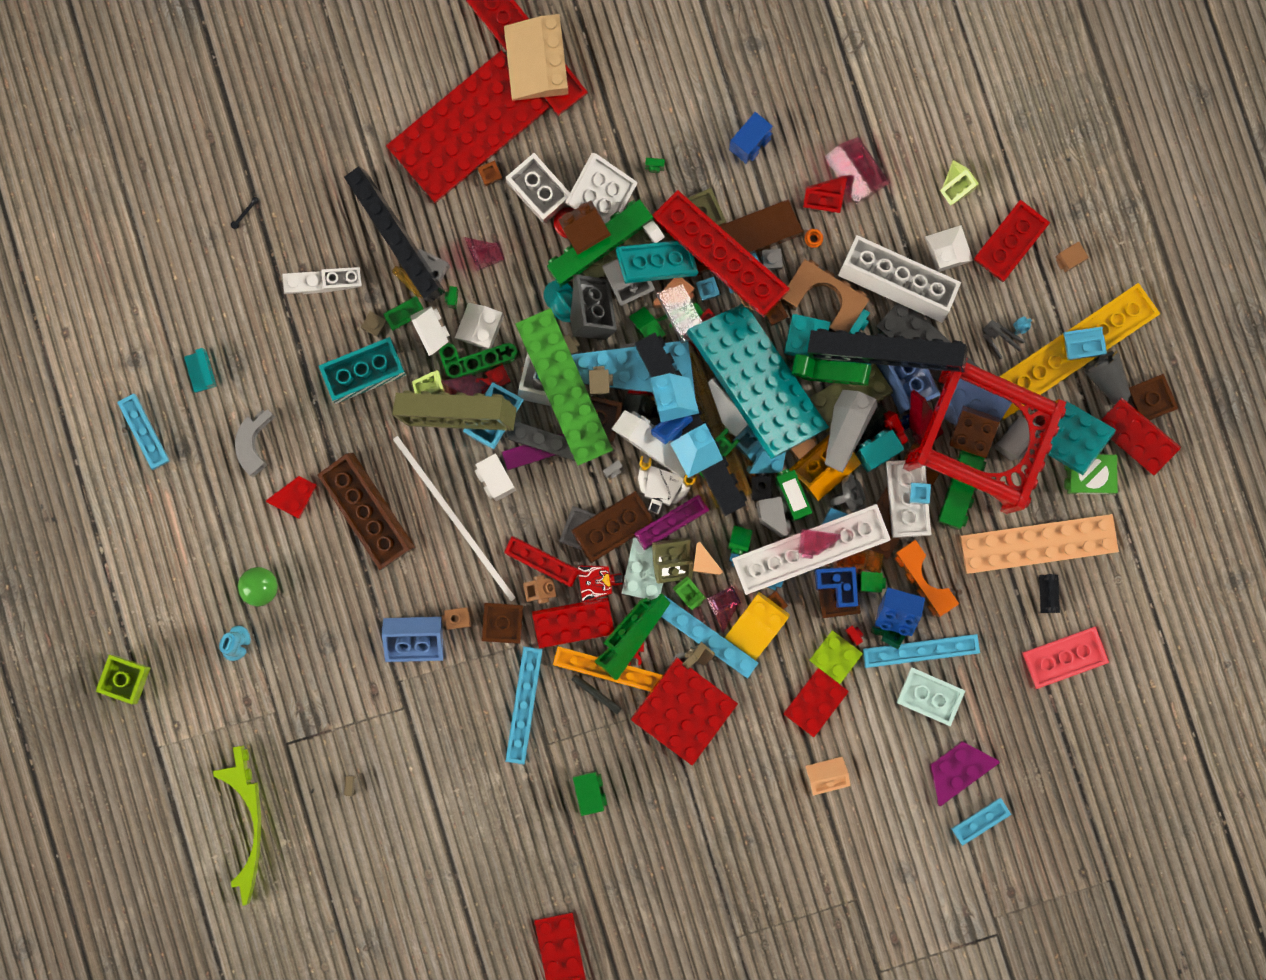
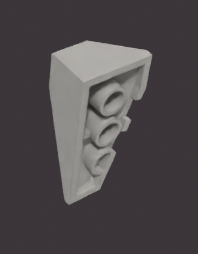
M842 390L834 405L825 461L826 466L843 473L877 408L875 398L859 391Z

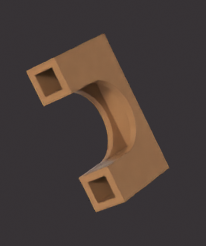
M804 259L788 285L790 291L780 301L796 310L810 289L818 286L828 287L838 295L840 300L839 313L830 325L829 332L843 330L849 333L869 301L867 294L861 290L855 291L845 280L839 281L829 270L823 271L818 268L819 265L813 260L807 261Z

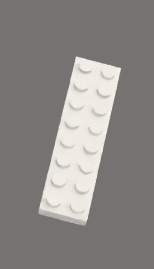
M875 504L732 558L744 593L747 595L888 542L891 539L878 505Z

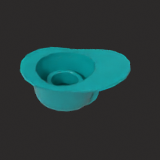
M556 280L552 281L545 287L543 293L544 300L559 320L571 322L573 288L568 283L560 287Z

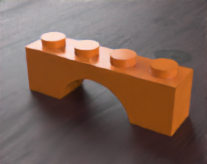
M916 540L894 553L896 563L900 568L904 567L907 572L905 574L906 578L911 584L914 583L918 588L916 590L917 594L925 598L929 604L927 608L933 616L941 617L959 605V602L949 588L937 589L930 586L924 580L921 568L926 554Z

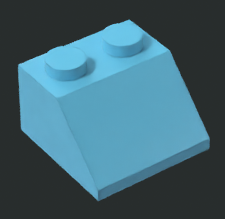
M670 373L650 378L661 422L699 414L690 378Z

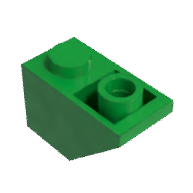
M733 526L727 548L731 550V554L743 555V553L748 552L753 530Z

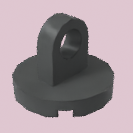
M849 475L843 478L842 493L829 498L831 506L846 502L853 513L865 509L866 505H863L865 493L858 479L854 480L855 476Z

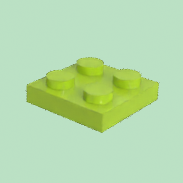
M831 630L809 661L837 683L841 684L863 653Z

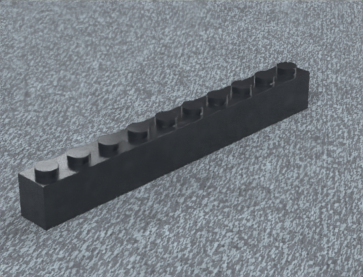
M653 333L634 343L651 378L668 373L682 376L679 369L675 371L672 365L675 362L670 352L666 354L663 348L666 345L661 335L657 337L656 333ZM699 407V414L691 415L693 421L683 429L682 436L703 424H706L711 432L707 422H702L699 416L702 414ZM714 438V441H715V443H716L718 449H720V447H719V445H718L716 439ZM722 456V461L701 471L725 517L746 506L745 501H747V498L742 490L739 491L735 484L738 481L734 473L730 474L726 467L729 464L725 456Z

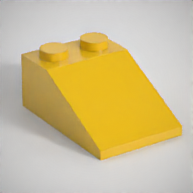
M758 592L725 638L756 661L788 620L790 614Z

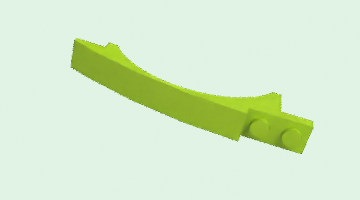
M244 746L233 747L236 767L215 770L213 775L229 784L241 795L249 808L253 821L254 840L250 856L241 872L231 881L232 888L240 887L242 906H245L251 901L260 856L261 808L258 782L250 784L252 771L247 766V761L249 760L248 750Z

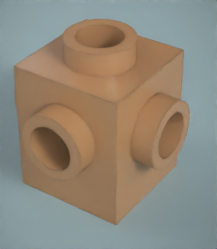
M545 575L533 577L534 581L523 583L527 602L548 603L549 598L556 597L553 578L545 579Z

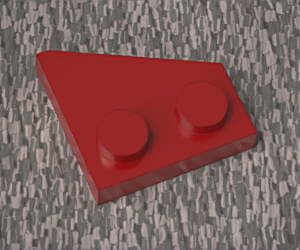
M847 176L806 187L803 207L840 213Z
M298 476L268 498L266 502L300 519L317 485Z

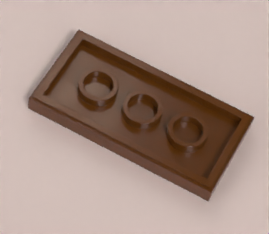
M634 491L570 531L588 561L592 563L635 537V532L654 522V519L637 491Z

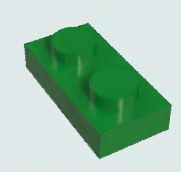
M415 295L383 313L392 331L410 322L411 315L424 308Z

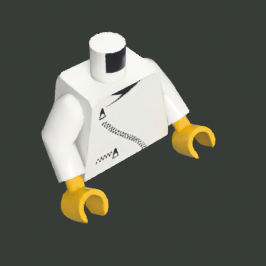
M643 456L640 458L639 486L641 492L645 494V498L651 500L648 508L651 512L659 514L662 504L670 506L671 503L677 504L687 496L692 484L697 479V475L694 479L688 478L687 475L681 478L674 473L651 466V458L648 463L642 461Z

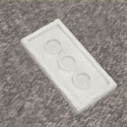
M906 460L886 461L892 538L931 536L929 504L909 503L911 483L927 484L925 466L909 472L903 469Z

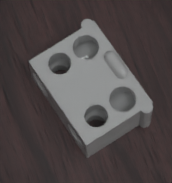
M419 249L434 275L439 273L436 278L441 283L447 269L451 267L450 264Z

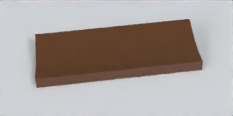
M788 199L720 225L726 233L750 254L766 250L803 234V230ZM694 257L699 272L697 276L710 271Z
M346 453L317 474L379 571L416 548L354 453Z

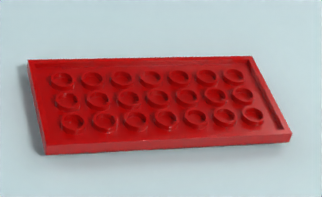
M501 50L388 143L386 147L430 199L437 203L550 109V106L543 97L512 101L508 58Z

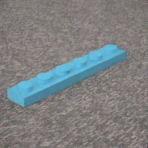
M667 598L670 605L661 617L698 644L703 642L715 653L716 657L748 679L758 665V662Z

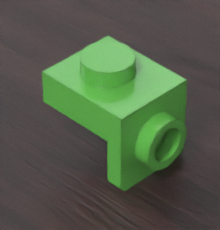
M688 576L672 588L691 610L699 607L706 598Z

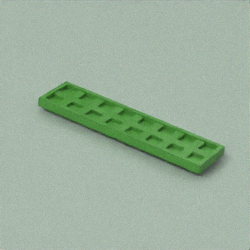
M549 308L515 323L577 466L613 451L552 309Z

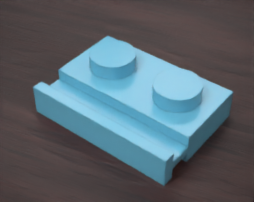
M1103 327L1064 332L1067 360L1106 355Z

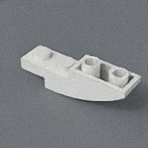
M360 267L282 274L284 294H314L362 286Z

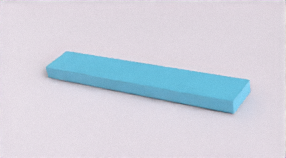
M977 634L904 643L900 645L899 649L891 645L862 649L865 668L980 653Z
M523 646L505 762L525 764L543 649Z

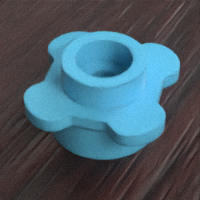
M1019 318L1013 324L1016 330L1014 333L1016 335L1026 333L1031 328V318Z

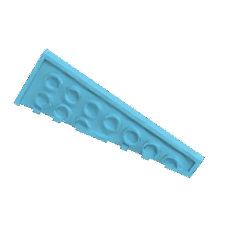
M688 340L665 343L666 346L663 348L666 354L670 352L675 363L672 365L675 371L679 369L683 377L690 378L694 391ZM636 347L571 354L584 384L590 385L589 370H593V367L605 366V370L608 369L609 374H613V386H610L611 388L653 392L651 376Z

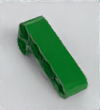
M446 343L439 350L445 372L454 381L494 369L502 364L512 363L518 357L517 348L511 343H505L463 358L459 357L458 351L453 344ZM446 349L454 350L451 357L444 356ZM507 349H510V351H514L511 353V357H508V355L506 354ZM500 351L503 360H500L497 352ZM492 354L496 356L495 362H486V357L488 355ZM470 361L478 362V366L475 369L468 368ZM456 366L460 368V371L457 375L450 374V369L452 367Z
M800 354L795 355L792 375L804 380L868 386L871 366L867 364L816 360Z

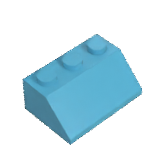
M493 382L485 396H492V394L503 395L517 410L524 400ZM464 429L463 432L483 445L494 449L505 430Z

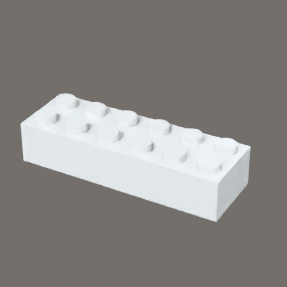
M856 235L838 276L941 323H943L949 313L961 284L960 281Z

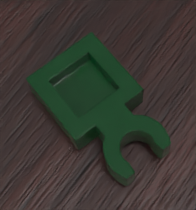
M875 626L871 629V633L882 635L881 641L896 649H899L905 638V635H901L898 632L883 630Z

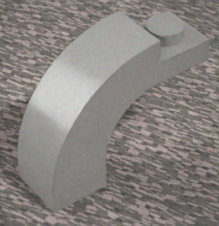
M268 409L260 411L255 416V421L247 417L240 425L236 435L235 451L237 459L242 468L251 477H255L267 466L256 451L255 440L258 433L275 418V415Z

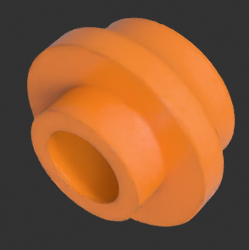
M810 229L806 232L804 241L807 246L817 248L823 242V234L818 229ZM811 236H816V237H817V241H816V242H812V241L810 240V237H811Z

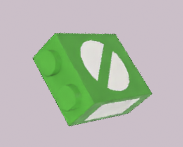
M1099 454L1084 475L1064 465V470H1067V478L1064 480V488L1067 489V494L1113 495L1118 493L1117 455Z

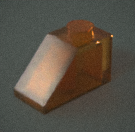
M864 550L837 560V566L844 568L856 567V570L881 573L884 554Z

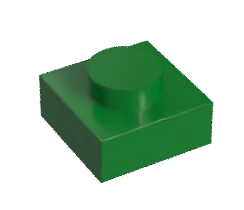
M646 157V170H649L651 173L664 171L665 159Z
M449 286V291L445 292V302L449 308L457 309L459 290L454 286Z

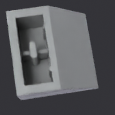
M618 259L602 266L620 306L655 290L651 281L625 284Z
M1022 416L1017 417L994 445V448L1010 461L1019 460L1027 451L1030 434L1026 418ZM1036 430L1035 437L1039 438V431Z
M781 497L759 500L756 503L759 523L779 537H786L788 532L791 531L789 520H785V513L787 512L786 501H782Z

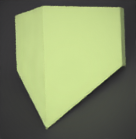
M953 160L940 191L951 206L973 192L979 184L968 168Z
M438 370L412 381L414 392L417 394H421V391L431 392L432 394L445 392L442 377Z

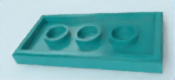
M678 241L616 248L625 284L697 276L699 273L694 256Z

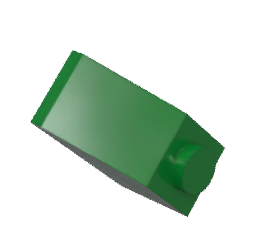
M645 306L629 316V319L642 338L656 333L657 337L661 335L663 339L666 338L665 332Z
M864 571L857 573V590L859 593H882V589L886 588V578H883V573Z

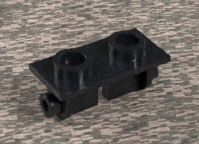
M1058 574L1039 575L1040 613H1060Z

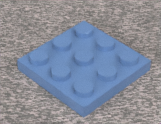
M959 379L944 419L956 425L964 405L999 417L1001 420L1012 402Z

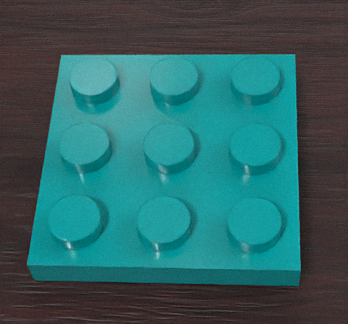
M1065 401L1066 405L1064 408H1066V413L1059 420L1057 425L1059 430L1051 440L1052 448L1048 455L1079 474L1084 475L1112 438L1116 429Z

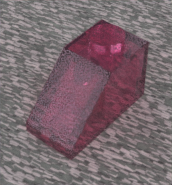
M802 529L800 530L797 554H802V558L813 559V556H818L838 541L841 534Z

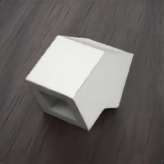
M653 220L643 226L645 233L653 243H657L664 238L663 233Z

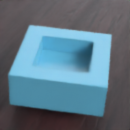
M714 277L696 282L702 302L720 296Z
M911 483L909 503L929 504L931 484Z

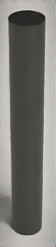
M577 674L571 679L614 713L618 714L622 709Z

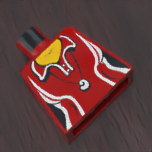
M578 566V569H580L578 574L582 602L611 595V586L623 584L622 574H610L608 566Z

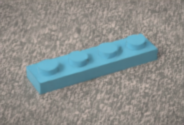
M136 394L118 401L117 403L151 470H155L170 462Z

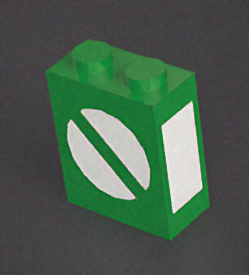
M789 469L779 472L774 482L782 501H786L787 513L791 523L811 515L812 510L795 470L789 471Z

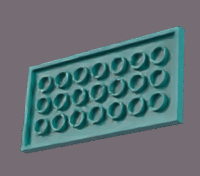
M743 304L687 330L686 333L771 459L829 428L798 380L792 375L791 370L752 312Z

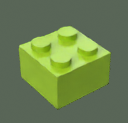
M109 655L95 692L129 704H138L151 667L117 655Z

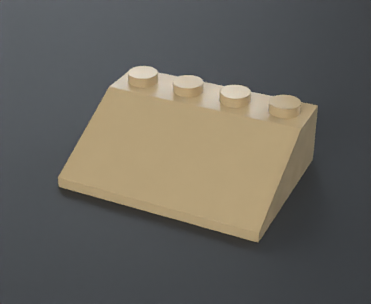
M560 14L539 16L504 26L512 101L567 95L568 85Z

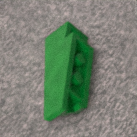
M662 593L652 600L648 598L641 599L604 641L608 649L594 662L613 679L618 680L670 605L668 599Z

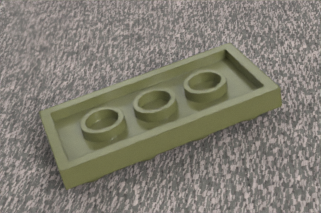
M876 364L870 365L871 372L868 386L834 383L810 397V400L829 426L826 430L827 432L831 429L834 405L842 390L862 392L875 398L877 403L893 394V390Z

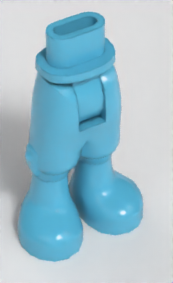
M243 626L231 628L230 632L226 633L220 640L219 649L223 656L229 661H236L244 657L246 649L241 645L250 644V633Z

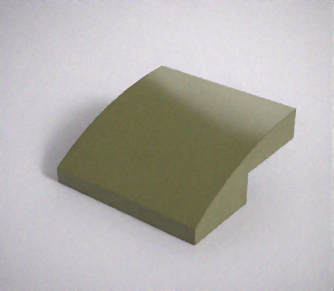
M680 538L652 542L653 566L658 584L683 580L686 576L690 579L693 578V560L690 559V539Z

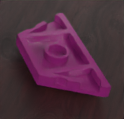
M961 741L932 762L930 765L938 806L945 804L1000 763L999 760Z

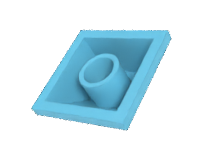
M706 424L691 430L670 443L688 478L723 460Z

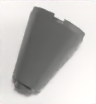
M1117 350L1115 353L1110 351L1106 355L1095 358V362L1091 366L1089 363L1083 368L1084 372L1113 404H1116L1121 397L1127 402L1129 401L1128 398L1131 394L1120 354Z

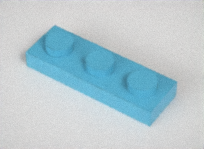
M998 798L952 827L951 830L963 846L1012 814L1003 800Z

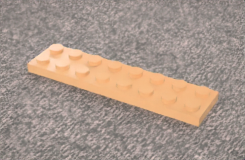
M1113 514L960 536L966 574L1119 552Z

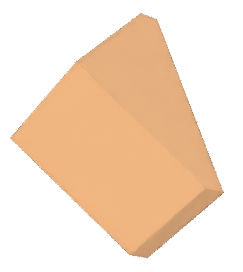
M698 542L696 544L693 572L721 575L723 573L721 568L701 542Z

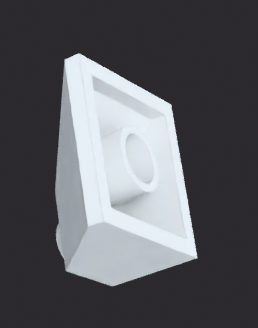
M961 225L925 236L937 272L973 261Z

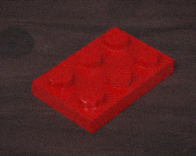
M817 668L783 714L814 738L849 691Z

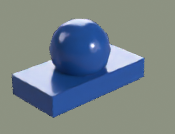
M690 415L660 422L651 430V434L666 445L670 440L675 441L680 438L683 429L693 421V418Z

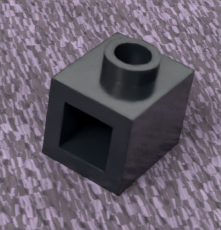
M766 473L755 474V477H751V501L770 499L771 476L767 477Z

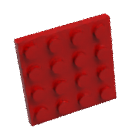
M676 657L630 720L693 766L738 703L691 667L687 669L682 665L684 662Z

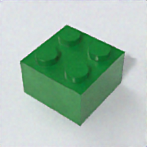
M595 770L574 775L573 782L581 816L604 811V806H607V799L605 793L601 794L600 787L603 786L601 774H597Z

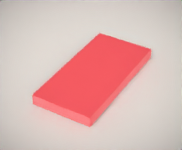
M1096 626L1022 652L1036 689L1109 663Z

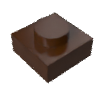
M781 301L765 315L771 326L789 317Z

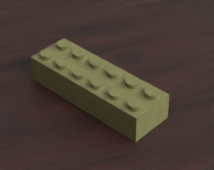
M403 391V393L395 394L392 415L407 426L514 431L517 408L500 394L485 396L484 394L475 393L474 396H468L465 393L450 395L446 392L432 394L431 392L421 391V394H417L412 391Z

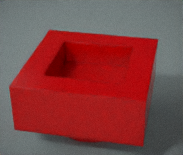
M851 625L845 629V632L855 646L863 642L861 637L864 635L858 627L854 628Z

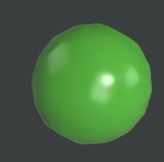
M250 568L239 579V595L249 605L255 607L265 606L277 594V579L271 571L265 568Z

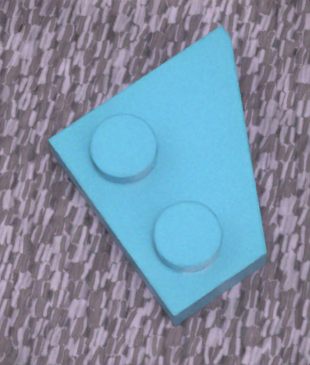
M762 446L755 455L757 458L753 465H748L746 471L749 474L779 473L783 471L786 452L771 459Z

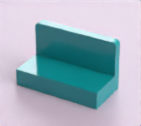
M204 348L196 349V353L184 357L195 393L217 387L209 357Z

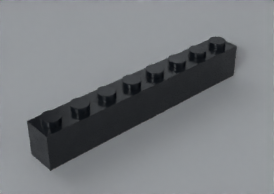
M358 166L344 176L423 299L431 303L444 294L446 291L367 171Z
M821 328L817 329V331L811 330L808 346L809 356L815 359L965 372L968 353L966 344L957 340L950 343L944 342L941 339L928 341L921 337L905 339V337L900 335L886 337L883 334L871 336L863 332L849 334L843 330L829 332Z

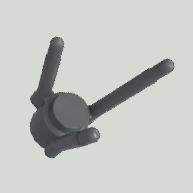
M991 320L982 330L986 333L983 337L989 342L999 359L1003 357L991 338L996 339L998 336H1001L1019 352L1022 351L1003 332L1021 343H1025V341L1003 327L999 322L996 323L994 320Z

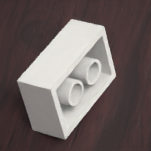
M535 153L505 177L507 184L543 224L547 223L567 205L565 202L570 192Z

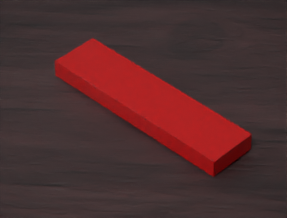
M515 536L511 537L504 554L569 587H572L580 570Z

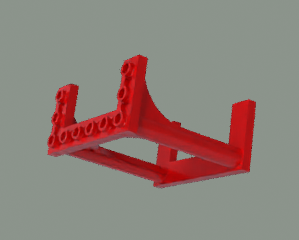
M967 362L965 372L942 370L938 382L945 385L920 447L909 451L903 469L910 472L922 466L929 467L995 497L1002 503L1000 512L1009 514L1024 510L1031 502V497H1029L1031 491L1038 484L1037 476L1045 466L1044 458L1051 451V440L1058 433L1059 426L1057 425L1059 420L1066 413V408H1064L1066 402L1061 399L1056 401L1048 399ZM959 379L1012 402L1025 416L1030 434L1029 445L1022 460L1013 468L1001 473H987L931 449ZM1028 408L1031 409V411H1034V409L1037 411L1030 415L1028 413ZM1036 416H1037V418H1036V420H1035V423L1038 424V425H1040V426H1035V425L1033 424V419H1034ZM1036 430H1042L1041 433L1038 434L1039 438L1035 437ZM1023 465L1027 467L1024 473L1021 471ZM1013 472L1017 473L1021 478L1019 486L1013 484L1011 480ZM1001 477H1006V481H1000Z

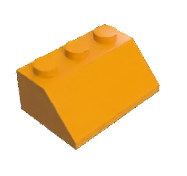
M829 435L789 469V471L795 470L800 484L817 501L823 498L844 477L848 476L861 464L853 452L843 473L826 466Z

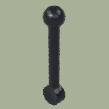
M253 197L251 200L252 202L239 216V218L236 221L231 222V227L233 229H237L239 227V222L244 218V216L249 212V210L254 206V204H257L259 202V199L257 197Z

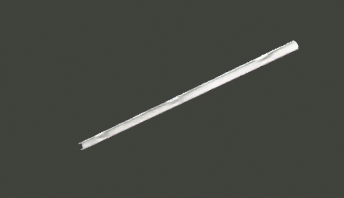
M396 436L393 439L504 593L510 601H513L516 597L406 446Z

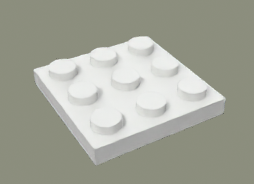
M591 153L565 203L577 209L581 204L592 200L606 224L611 220L610 217L618 211L621 213L638 182L596 153Z

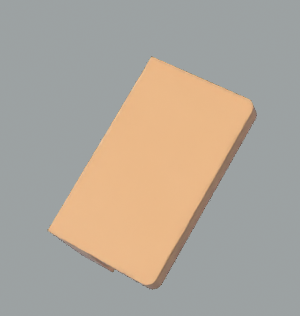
M843 757L806 766L813 796L850 786L849 773Z

